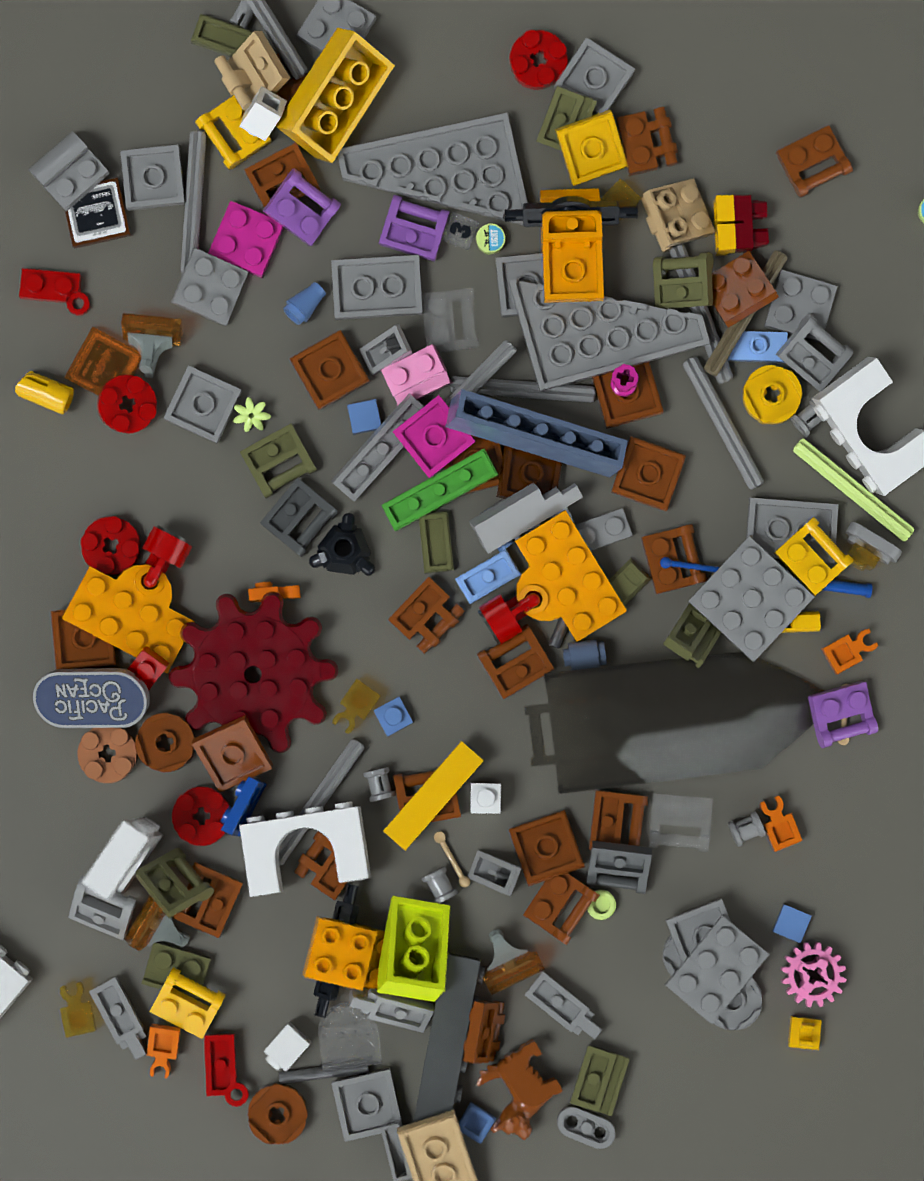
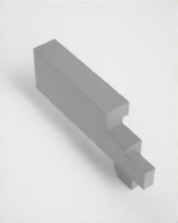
M532 483L471 519L469 523L484 550L489 554L549 517L556 516L566 510L573 523H575L567 507L583 498L575 483L561 492L555 487L543 495L540 489Z

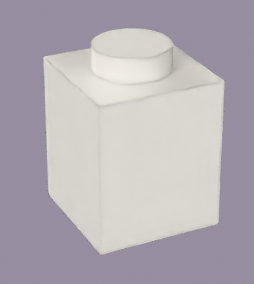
M261 86L252 99L251 105L245 110L239 127L246 130L250 135L257 136L266 141L281 119L287 101Z
M471 783V813L501 814V783Z
M289 1021L264 1050L268 1055L265 1059L276 1070L282 1068L287 1071L312 1041Z

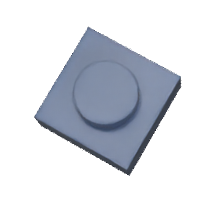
M400 697L373 710L387 737L413 723Z

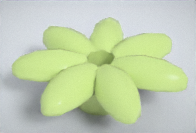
M248 397L245 403L246 407L234 405V409L240 415L236 416L233 422H245V432H249L253 424L257 429L263 430L264 426L261 420L271 418L270 414L261 412L265 407V402H260L254 406L252 399Z

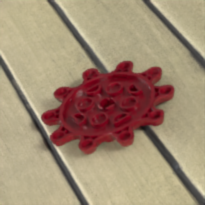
M277 592L266 593L262 598L260 607L253 612H246L241 609L235 596L226 593L219 596L216 600L219 619L215 626L205 628L195 622L184 624L181 628L180 636L185 643L193 648L194 658L188 665L176 666L171 669L169 681L174 687L189 688L196 694V705L189 710L185 717V721L192 730H200L210 723H217L223 726L246 715L256 735L264 736L273 751L284 753L291 746L288 728L292 721L303 719L313 725L321 724L327 716V711L322 704L315 700L313 689L319 682L331 681L336 678L339 669L335 661L316 658L311 652L312 641L322 631L320 620L310 616L297 624L288 623L282 616L283 597ZM250 666L258 667L262 673L261 679L256 682L249 681L245 676L246 668Z

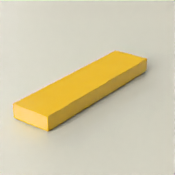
M461 741L383 832L406 851L484 760Z

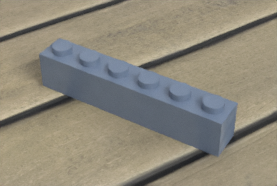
M463 389L451 399L445 425L446 428L606 477H611L623 468L628 440Z

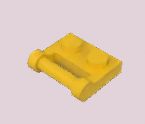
M234 95L210 112L201 115L195 121L199 129L206 132L225 159L223 163L228 170L235 168L272 142L269 136L264 141L257 136L250 135L246 130L239 127L245 110L241 108ZM221 119L241 150L234 153L213 123Z
M815 517L811 518L774 552L813 596H816L854 561L849 554L845 555L818 526L820 523ZM810 533L837 563L834 567L830 569L803 538Z
M173 967L149 1012L203 1039L226 994L219 990L217 993L183 976L180 974V970ZM173 985H176V986H178V987H180V988H182V989H184V990H186V991H188V992H190V993H192V994H194V995L200 997L201 999H203V1000H205V1001L211 1003L210 1006H208V1005H206V1004H204V1003H202V1002H200V1001H198V1000L192 998L191 996H189V995H187V994H185V993H183V992H181V991H179V990L173 988Z

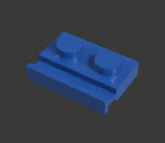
M249 776L246 781L242 780L235 792V796L238 797L233 807L229 806L221 819V822L224 823L221 828L222 831L232 836H241L239 825L247 824L246 818L251 817L267 786L266 783Z

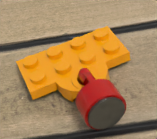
M566 510L515 540V543L530 565L521 573L517 581L516 596L505 602L499 594L479 606L480 610H478L479 615L497 644H504L522 633L523 630L517 621L527 615L539 621H552L561 617L575 641L578 642L627 612Z
M159 525L157 527L153 526L142 549L150 552L146 563L132 565L123 570L116 580L89 566L62 619L134 657H137L146 645L169 662L164 671L168 673L184 643L180 636L181 628L184 624L195 621L169 608L172 600V588L165 573L170 564L180 569L182 568L193 548L191 542Z

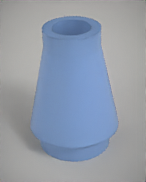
M313 282L309 287L287 300V305L283 310L294 323L300 325L303 321L307 322L321 299L326 295V292L319 284Z

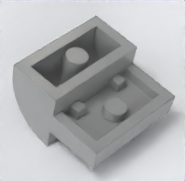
M73 131L28 169L66 212L110 174Z

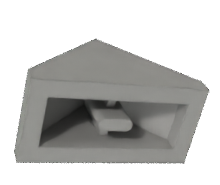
M399 324L394 325L359 349L371 375L381 372L383 368L412 354V350Z
M478 850L468 878L511 896L521 867Z

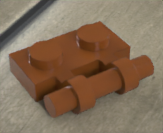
M665 107L654 109L656 120L651 122L647 121L645 111L617 117L616 122L628 164L629 176L658 170L656 158L665 157L667 166L678 164L676 157L678 152L677 144L672 140L670 132L672 123L670 117L666 115ZM659 131L662 145L653 147L650 133Z
M428 577L388 620L409 640L419 632L424 638L416 647L425 654L432 646L436 647L441 642L439 639L450 627L454 628L459 623L458 619L465 611L457 603L450 611H447L443 605L450 596ZM437 613L442 619L430 631L425 624Z
M317 831L313 837L315 841L307 853H302L298 859L300 863L294 873L304 878L309 869L317 875L311 882V885L333 900H336L347 882L339 883L333 846L323 833ZM324 847L332 852L322 866L316 862V859Z
M493 1000V1002L474 1001L469 1014L470 1026L468 1037L464 1042L465 1054L463 1061L473 1064L494 1062L496 1051L500 1049L501 1041L498 1038L501 1024H504L505 1014H503L505 1002Z

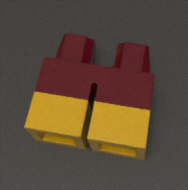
M751 195L715 196L713 209L716 256H725L729 253H746L747 251L751 253L755 248L768 246V229H753L752 221L767 218L766 201L751 200Z

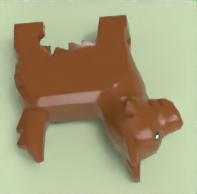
M533 1039L523 1043L518 1050L507 1053L498 1064L487 1065V1070L479 1071L480 1077L476 1083L477 1086H481L493 1079L501 1078L512 1095V1101L503 1109L498 1120L490 1128L493 1133L502 1130L507 1135L515 1134L522 1140H526L533 1130L530 1124L531 1117L553 1095L563 1092L557 1079L552 1077L543 1081L539 1072L529 1064L532 1056L538 1057L542 1054Z

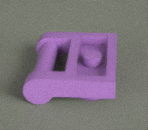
M293 168L263 209V212L308 246H312L330 218L338 211L341 203L335 198H328L301 177L302 173ZM295 186L324 208L322 212L318 215L289 192L292 187Z
M394 195L381 233L379 245L407 254L419 255L421 258L435 262L450 211L441 209V211L433 210L403 201V197ZM400 211L437 222L435 229L399 219L397 215Z
M859 681L808 696L816 737L821 748L832 746V742L866 733L871 735L878 732V724L873 716L866 682ZM858 714L861 716L862 722L828 731L827 723Z

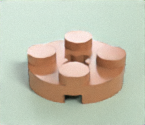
M92 728L82 736L78 746V762L81 769L88 778L100 783H115L123 780L137 763L138 755L135 748V739L123 728ZM105 745H109L110 750L116 751V755L111 757V762H106L105 758L100 757V752L104 751Z

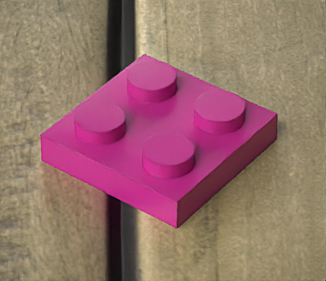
M230 201L208 254L263 278L284 227L267 215Z
M439 395L393 431L394 435L428 478L432 477L476 442L469 434L445 427L449 407Z

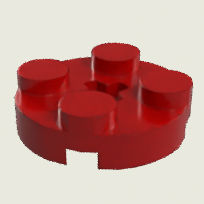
M526 31L515 41L510 51V67L517 82L532 90H542L545 87L555 85L567 67L566 46L556 35L548 31ZM538 53L543 54V59L547 62L545 64L540 63L538 67H535L531 56Z
M118 375L109 379L101 388L102 390L97 399V411L103 423L111 429L128 434L136 433L146 428L156 416V395L152 387L142 378L132 375ZM123 396L134 400L135 404L132 405V411L128 412L126 409H120L119 404L123 402Z
M116 516L103 517L91 523L85 530L81 538L82 555L88 566L106 575H120L123 570L136 564L141 547L140 536L129 522ZM107 539L111 541L118 540L119 544L116 545V553L113 554L111 551L105 553L103 548L106 546L105 541Z
M191 788L181 794L173 806V827L182 840L192 845L207 846L216 843L226 833L221 830L224 825L221 819L230 804L221 793L213 788ZM201 807L204 808L205 813H210V819L205 820V825H200L199 820H194V814L198 813Z

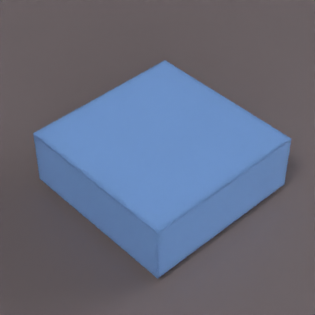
M376 399L347 405L353 435L375 431L381 425Z
M783 904L772 932L801 943L812 916Z
M470 1102L458 1123L463 1134L481 1144L496 1117Z

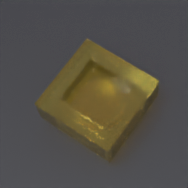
M620 178L600 201H618L619 207L636 206L642 198Z
M857 543L850 545L845 555L849 554L854 559L851 565L861 571H864L865 568L869 571L874 569L880 560L879 557Z

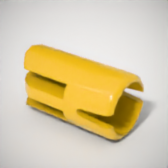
M29 371L15 387V392L19 397L62 415L70 407L74 396V389L33 371Z

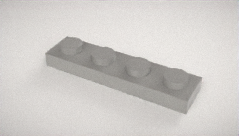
M408 394L335 475L331 482L355 502L404 447L393 431L424 406L411 394Z

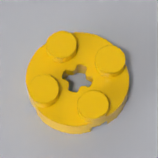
M766 365L758 368L749 376L743 386L742 399L744 407L749 415L761 424L775 425L787 421L796 413L802 398V387L795 374L788 369L776 367V365ZM769 387L773 391L778 389L780 392L776 397L777 402L775 403L771 400H766L764 397L767 394L766 389Z

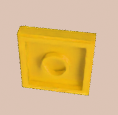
M611 110L555 129L573 186L628 167Z

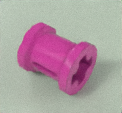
M623 364L614 369L610 385L615 394L626 397L635 391L638 383V374L635 368L631 365ZM623 375L629 377L626 386L620 384V379L623 378Z

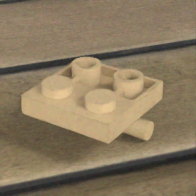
M253 31L228 61L224 55L217 57L214 61L223 76L222 81L230 95L236 97L243 110L249 108L252 99L261 86L276 94L290 79V76L262 31Z
M694 178L650 189L643 194L641 200L648 215L646 221L652 235H656L662 253L670 251L675 245L708 237L715 233Z

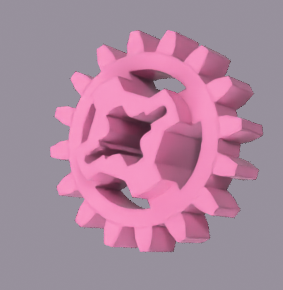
M804 942V950L802 951L793 947L795 956L793 958L785 956L784 958L789 962V965L780 969L787 973V977L782 978L781 983L790 985L785 992L788 995L796 993L794 1001L800 1003L804 998L806 1006L810 1008L813 1001H816L819 1007H823V999L825 998L830 1002H834L832 993L835 991L841 994L842 990L838 987V983L846 982V979L840 976V972L846 970V967L844 965H837L841 956L839 954L831 956L833 948L827 946L822 951L820 942H816L814 948H811L809 943ZM818 955L813 961L805 963L801 961L805 956ZM828 962L832 967V980L828 978L826 971ZM818 967L817 973L820 975L819 977L824 979V982L813 978L809 982L810 976L802 968L815 970ZM795 969L799 971L801 979L798 987L794 980ZM814 988H826V990H824L821 993L809 994L812 992Z

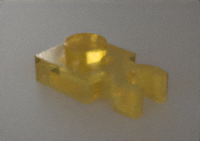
M356 679L340 702V704L346 707V710L338 713L333 718L332 724L337 725L340 719L346 718L349 721V727L345 733H351L355 728V718L359 716L365 720L381 695Z
M82 982L76 983V995H70L67 992L66 985L60 987V995L68 1004V1006L60 1008L66 1038L97 1030L91 1001L82 1003L81 1000L84 994Z

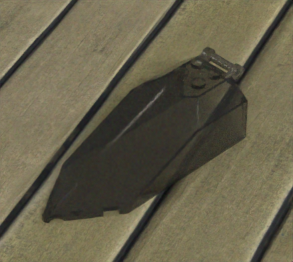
M743 652L708 655L700 668H697L695 666L697 663L690 658L688 661L684 658L544 674L542 677L546 686L548 703L524 706L525 715L529 716L533 749L531 766L556 764L557 794L762 769L778 753L786 749L814 724L808 696L824 692V690L760 658L752 662ZM542 713H549L554 755H545L541 723Z

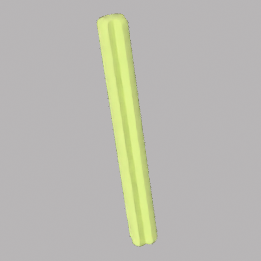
M802 438L793 449L796 455L901 541H906L913 534L914 527L810 442Z

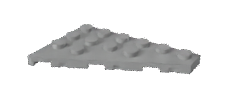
M508 113L345 147L338 154L342 179L344 181L505 221V209H523V204L527 203ZM510 221L511 223L523 225V221Z
M517 279L509 280V286L540 392L613 372L615 368L623 364L635 366L710 344L704 319L700 314L684 313L669 308L663 309L633 301L617 300L604 296V301L544 303V284L518 281Z

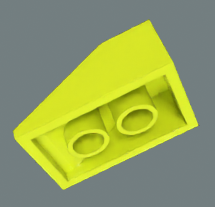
M398 896L391 897L379 961L377 993L435 1002L445 991L450 905Z

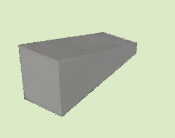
M399 1122L380 1127L393 1181H403L412 1178L397 1133V1128L400 1127Z

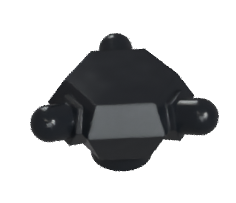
M352 513L344 514L342 523L333 525L318 544L319 550H317V554L309 559L311 567L318 568L323 566V568L330 572L355 575L356 572L359 573L361 571L367 576L375 572V566L369 561L371 552L361 528H357V525H355V516Z

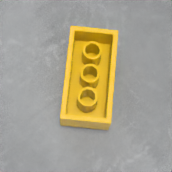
M337 27L285 108L276 127L313 157L333 163L395 65L355 31Z

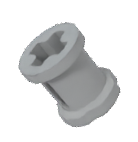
M812 399L809 401V406L798 415H793L790 418L794 426L805 437H808L810 430L822 421L813 409L816 405Z
M389 767L363 773L364 778L368 779L372 795L369 797L370 802L396 796L395 791H391L388 779Z
M756 811L752 812L750 817L736 823L733 821L728 822L729 829L738 847L742 846L744 841L758 835L760 837L766 836Z
M442 867L422 878L423 882L428 883L435 897L434 903H441L458 894L457 889H453L445 874L447 871L446 867Z

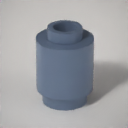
M594 639L569 642L568 649H563L565 667L570 666L571 672L600 669L601 665H607L604 641L597 642Z

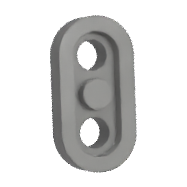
M851 522L845 532L849 536L847 540L849 543L859 549H863L864 546L874 552L873 557L888 565L890 561L896 563L902 554V551L895 545L855 522Z
M567 1106L558 1114L557 1125L563 1135L597 1149L607 1148L613 1143L615 1129L608 1119L576 1106ZM575 1116L578 1119L577 1124L569 1126L566 1123L567 1118ZM597 1127H603L605 1134L602 1137H597L594 1135V1130Z

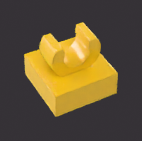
M790 1016L788 1046L819 1050L822 1020Z

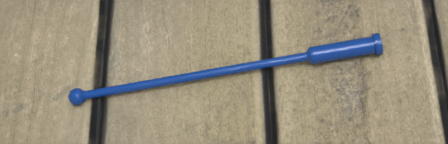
M663 557L660 560V565L663 568L672 566L716 572L720 568L672 561L669 557ZM832 580L823 590L870 598L873 586L871 583L860 584Z

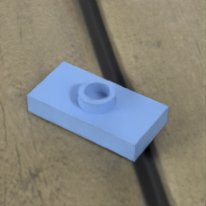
M744 331L727 360L785 363L775 354L787 341L788 332Z
M505 549L455 578L468 603L472 604L517 578L521 573Z

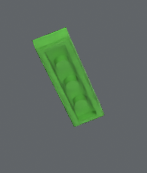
M482 449L381 506L394 531H398L497 477L499 474L486 449Z

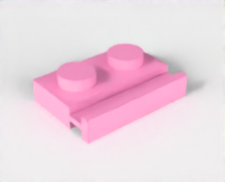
M434 344L381 370L392 395L395 397L397 406L408 394L420 400L453 383Z

